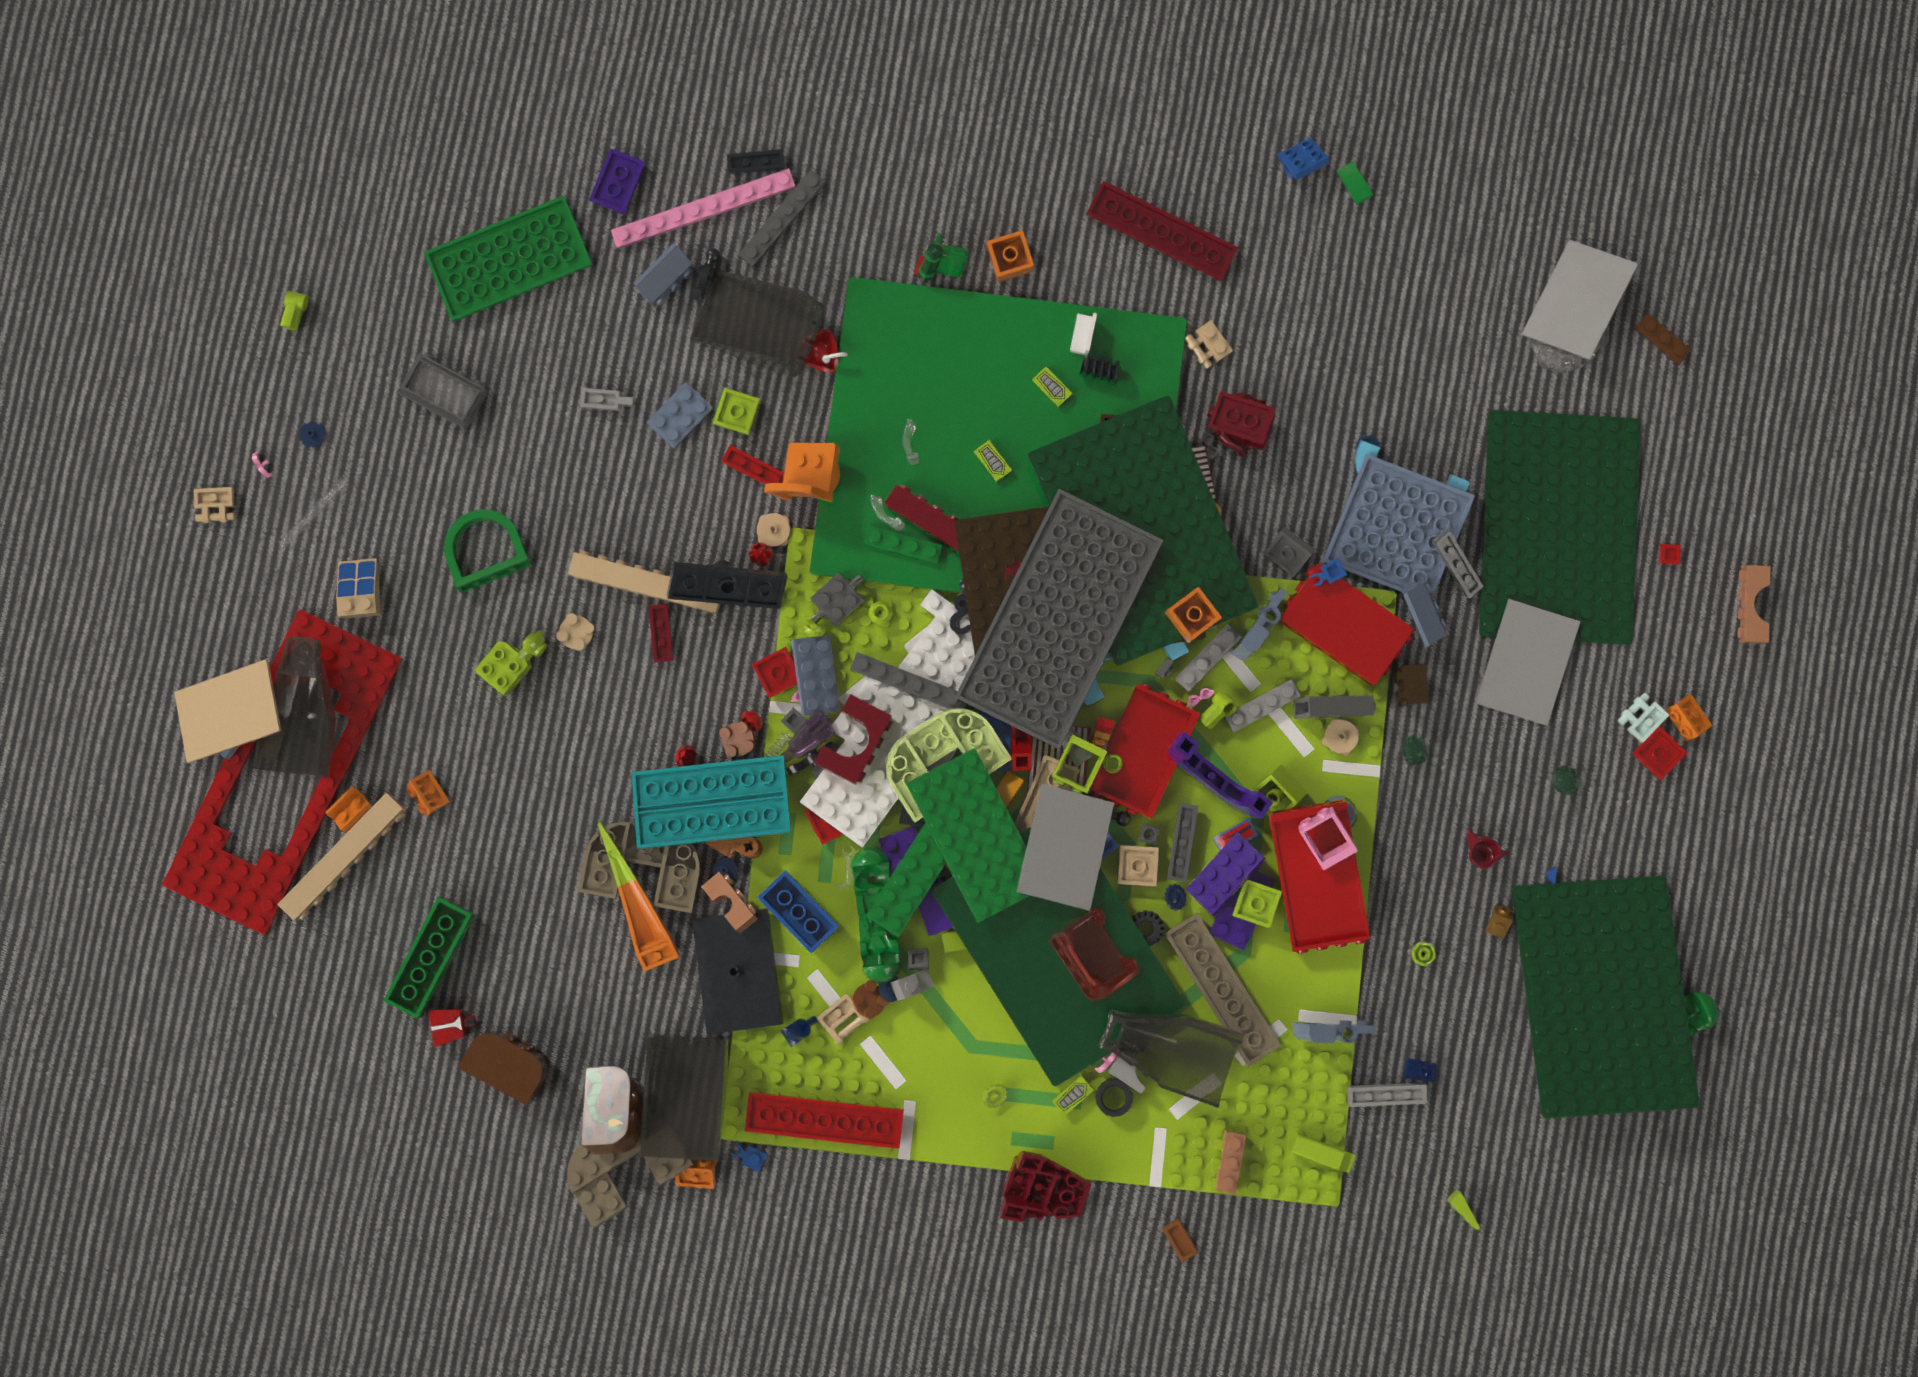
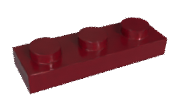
M668 604L650 605L648 609L654 663L674 661Z

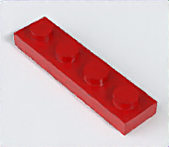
M729 445L721 460L723 464L764 485L783 483L784 472L732 445Z

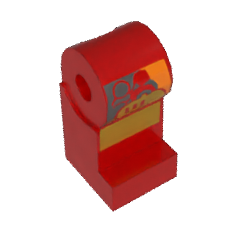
M1098 717L1091 744L1106 750L1115 721Z

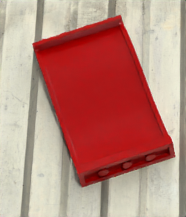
M1346 799L1268 812L1293 952L1297 951L1298 954L1309 952L1308 949L1314 948L1318 951L1328 949V946L1332 945L1344 947L1350 942L1363 944L1367 942L1366 940L1371 939L1356 854L1354 853L1323 870L1298 828L1304 819L1313 818L1318 815L1317 813L1320 810L1333 807L1353 840ZM1332 817L1307 831L1321 855L1347 842Z

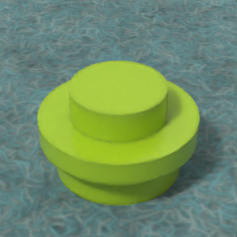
M1110 754L1105 757L1103 766L1107 772L1117 773L1122 768V759L1118 755Z

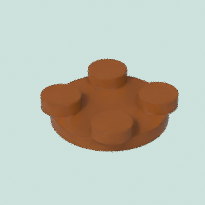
M746 722L732 723L722 728L719 732L728 757L745 755L755 747L754 733Z
M868 980L865 984L857 987L851 997L855 1010L867 1019H873L889 1004V1001L881 998L879 986L872 980Z

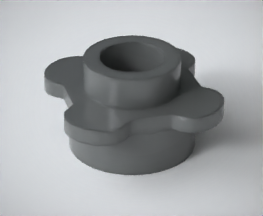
M1143 824L1138 840L1142 843L1148 842L1150 845H1155L1157 843V834L1160 833L1159 828Z

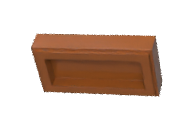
M1179 1218L1162 1227L1181 1262L1198 1253Z

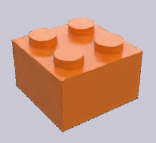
M1023 230L986 241V248L997 282L1034 271V263Z
M1199 587L1165 612L1187 643L1191 642L1222 618Z

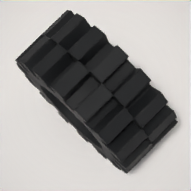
M1143 910V912L1139 911L1132 917L1138 929L1142 922H1151L1154 925L1153 933L1149 936L1143 935L1150 947L1155 943H1159V940L1163 937L1164 924L1157 913Z

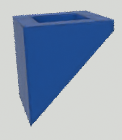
M1553 866L1544 874L1552 884H1555L1556 866Z

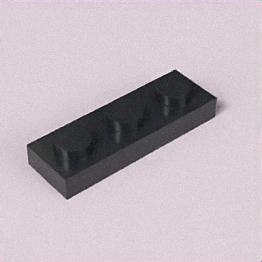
M783 149L727 154L728 174L785 170Z

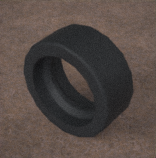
M1108 1079L1102 1082L1097 1088L1095 1095L1099 1109L1105 1115L1111 1117H1118L1127 1113L1133 1102L1129 1086L1118 1079ZM1111 1086L1120 1087L1125 1093V1103L1118 1109H1110L1103 1102V1093Z

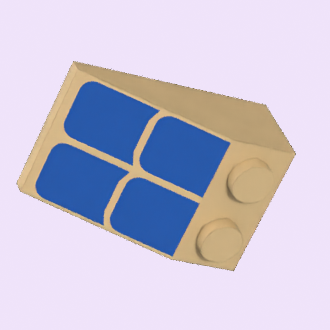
M377 558L338 562L336 594L338 617L347 619L381 615Z

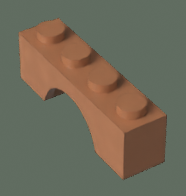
M1746 565L1741 567L1739 571L1741 589H1739L1738 598L1741 600V608L1738 610L1740 627L1738 628L1737 635L1740 638V643H1769V623L1758 616L1754 602L1758 592L1770 585L1771 566Z

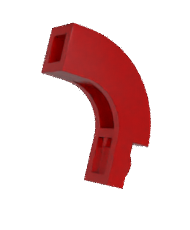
M1011 726L1012 771H1032L1031 735Z

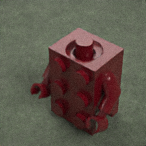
M1220 391L1215 407L1210 406L1208 409L1207 417L1211 418L1208 425L1209 433L1217 436V439L1227 448L1238 452L1240 457H1248V455L1244 454V449L1251 450V447L1265 450L1276 414H1274L1275 407L1265 405L1267 403L1265 399L1258 400L1257 397L1247 392L1233 393L1231 395Z

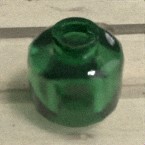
M1416 736L1407 737L1405 739L1406 742L1401 745L1405 762L1411 763L1412 766L1426 762L1429 753L1425 740Z
M1568 765L1556 768L1551 777L1557 792L1565 793L1566 795L1575 793L1577 791L1576 788L1580 785L1576 770L1573 767H1568Z

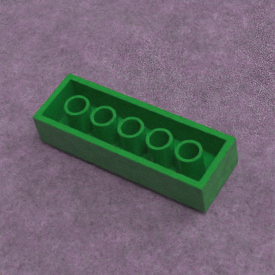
M926 823L866 914L867 918L897 937L900 936L946 864Z
M437 897L383 1001L416 1019L422 1018L476 914L444 897Z

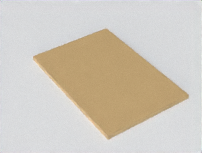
M267 659L174 692L187 763L281 731Z

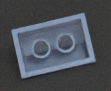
M673 243L633 284L637 291L655 308L657 305L660 306L667 298L666 296L670 292L677 290L680 286L679 283L684 278L690 277L694 266L677 245Z
M1421 580L1402 588V594L1425 647L1446 635L1444 630L1447 627L1443 618L1440 620L1438 618L1437 612H1440L1436 601L1432 602L1429 595L1432 594L1429 584H1424Z

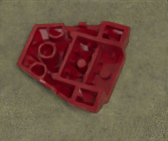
M1021 1151L1018 1156L1014 1157L1003 1188L1000 1219L1025 1222V1218L1035 1217L1037 1220H1043V1217L1055 1216V1219L1080 1217L1092 1185L1091 1181L1042 1154Z

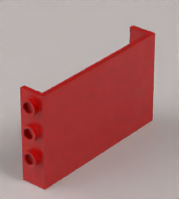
M1320 563L1316 566L1312 565L1306 573L1308 578L1305 582L1301 580L1295 588L1297 593L1294 598L1290 596L1284 604L1287 608L1282 613L1278 622L1370 686H1375L1383 674L1386 676L1392 668L1390 665L1392 660L1399 658L1403 652L1401 650L1403 644H1408L1413 638L1412 631L1414 628L1342 578L1331 584L1324 580L1320 586L1315 587L1314 585L1319 583L1320 580L1318 577H1313L1312 579L1310 577L1315 573H1322L1320 567L1323 565Z
M1141 683V686L1138 684L1135 686L1106 749L1108 751L1106 756L1116 754L1122 759V768L1117 773H1109L1104 769L1102 762L1089 791H1091L1090 795L1098 799L1104 797L1109 802H1113L1117 808L1119 805L1126 807L1125 811L1134 816L1139 813L1152 819L1177 766V763L1169 755L1168 749L1179 733L1186 732L1188 735H1191L1201 713L1186 707L1187 703L1178 699L1175 702L1169 699L1168 694L1161 691L1159 693L1151 691V686Z

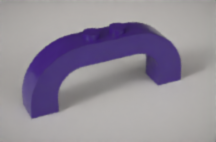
M1186 732L1179 733L1168 749L1171 758L1184 771L1231 807L1251 817L1263 818L1273 802L1261 792L1248 790L1234 782L1196 750L1200 743Z

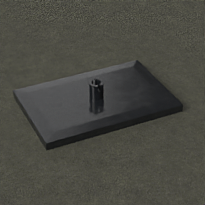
M768 908L756 910L755 915L758 919L741 934L733 928L724 915L692 919L706 1035L783 1024ZM734 969L738 970L736 975L734 974Z

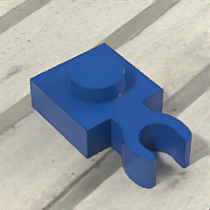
M1336 558L1321 566L1322 573H1315L1310 579L1318 577L1320 581L1314 585L1318 587L1324 580L1331 584L1347 574L1339 559Z
M735 1144V1147L740 1149V1153L735 1154L732 1152L731 1155L736 1158H743L742 1165L759 1172L768 1153L753 1146H749L748 1150H745L742 1145Z

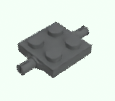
M839 572L810 598L819 610L811 617L814 623L817 624L825 616L835 626L839 625L864 601L856 589L864 579L858 574L850 582Z

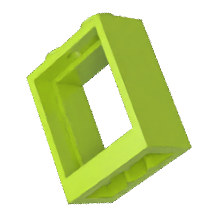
M1072 734L1051 777L1055 778V783L1063 787L1065 784L1071 786V791L1082 794L1084 792L1087 794L1108 751ZM1072 745H1076L1098 756L1084 787L1059 775Z

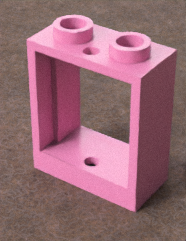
M1333 807L1320 810L1317 813L1318 815L1313 818L1304 819L1300 823L1301 825L1298 826L1302 837L1323 870L1358 851L1356 844ZM1332 817L1347 842L1321 855L1307 831Z

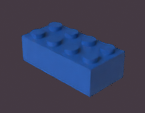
M787 870L778 876L757 897L810 953H813L840 927Z

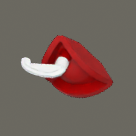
M829 329L819 330L807 337L795 352L796 360L828 373L836 372L838 357L848 355L845 352L838 353L834 334Z

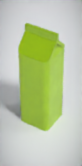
M1297 1132L1289 1149L1291 1153L1346 1173H1350L1356 1156Z

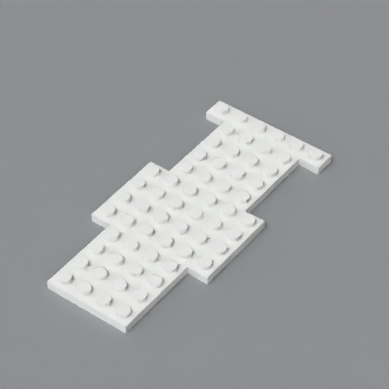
M931 589L920 606L934 615L935 618L898 668L958 691L975 657L971 630L966 634H957L951 629L950 618L958 611L953 604ZM967 614L956 620L958 628L970 625ZM868 677L854 696L892 715L891 721H893V724L888 732L884 731L882 735L884 741L880 749L875 748L873 752L875 758L871 766L867 765L863 772L866 775L862 783L858 782L855 786L823 770L800 801L801 804L862 848L898 800V796L889 784L886 773V763L891 748L902 736L939 712L948 709ZM962 701L960 708L964 709L967 703ZM841 712L830 727L833 732L845 739L837 753L847 757L856 756L862 753L868 745V731L861 723ZM956 748L926 768L928 772L950 761L959 748Z

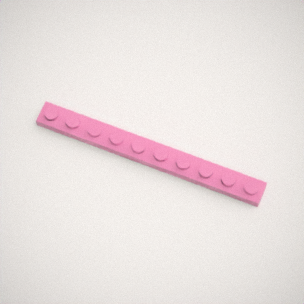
M786 169L612 229L611 232L617 249L794 189L795 184L790 170Z

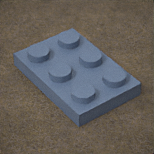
M685 382L646 423L675 449L714 408Z

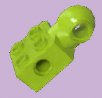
M542 630L530 633L522 642L521 646L523 648L521 651L510 643L498 641L474 671L502 695L508 696L532 668L530 659L533 656L538 658L548 645L545 643Z

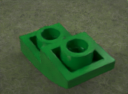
M1353 161L1336 171L1356 205L1373 196Z

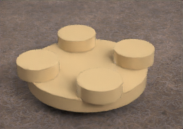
M777 513L760 516L757 524L758 542L764 543L767 546L770 545L771 547L786 546L790 535L789 518Z
M570 613L562 622L556 637L565 646L581 651L590 643L594 625L584 617Z
M1335 718L1326 728L1322 744L1335 753L1343 756L1349 755L1351 750L1357 745L1360 731L1351 722Z

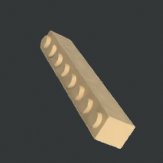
M580 550L579 553H573L568 575L571 577L718 614L720 604L667 599L670 577L665 576L663 571L653 569V572L646 571L644 566L635 565V567L627 566V562L616 560V563L611 562L608 557L598 555V558L591 557V553Z
M385 793L277 905L293 920L305 919L310 913L309 909L313 905L317 906L324 899L322 896L327 891L331 892L337 886L336 882L340 877L344 878L350 873L351 870L349 868L354 863L358 864L364 858L363 854L368 849L372 850L378 842L376 840L381 835L385 836L392 829L390 826L394 822H399L405 816L404 812L407 809L391 793Z

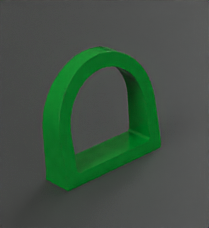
M479 509L468 512L453 523L446 535L444 543L445 558L455 586L461 594L532 566L519 531L506 516L497 511ZM482 521L494 522L504 527L510 535L517 555L464 577L456 555L457 543L461 534L469 526Z

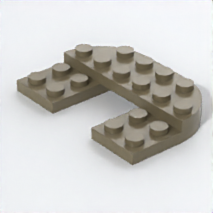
M617 822L605 827L625 861L661 868L653 906L688 913L693 912L699 875H701L700 857L693 844L637 849L635 823ZM599 831L592 837L586 848L577 892L617 899L618 886L601 832Z
M642 1112L644 1124L641 1127L640 1139L636 1146L628 1152L595 1155L581 1146V1144L573 1152L568 1164V1184L593 1228H596L628 1207L609 1171L639 1152L642 1153L660 1186L694 1165L676 1131L665 1119L649 1112Z

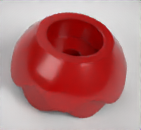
M746 711L741 715V722H746L754 732L761 730L763 721L759 714L754 711Z
M686 745L677 750L675 760L679 767L691 766L695 763L697 752L693 749L694 747Z

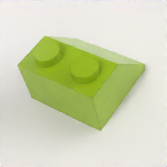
M1282 765L1278 766L1252 790L1261 792L1273 802L1266 812L1268 816V812L1293 808L1308 793Z

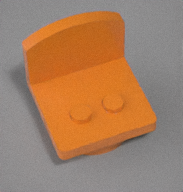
M790 443L783 483L765 484L764 492L783 500H792V497H813L824 501H832L833 491L840 479V467L838 464L839 445L834 443Z

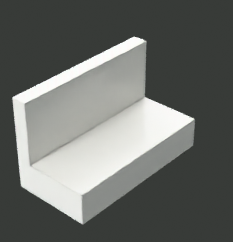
M1093 313V317L1082 314L1077 315L1070 352L1086 355L1089 352L1097 313Z

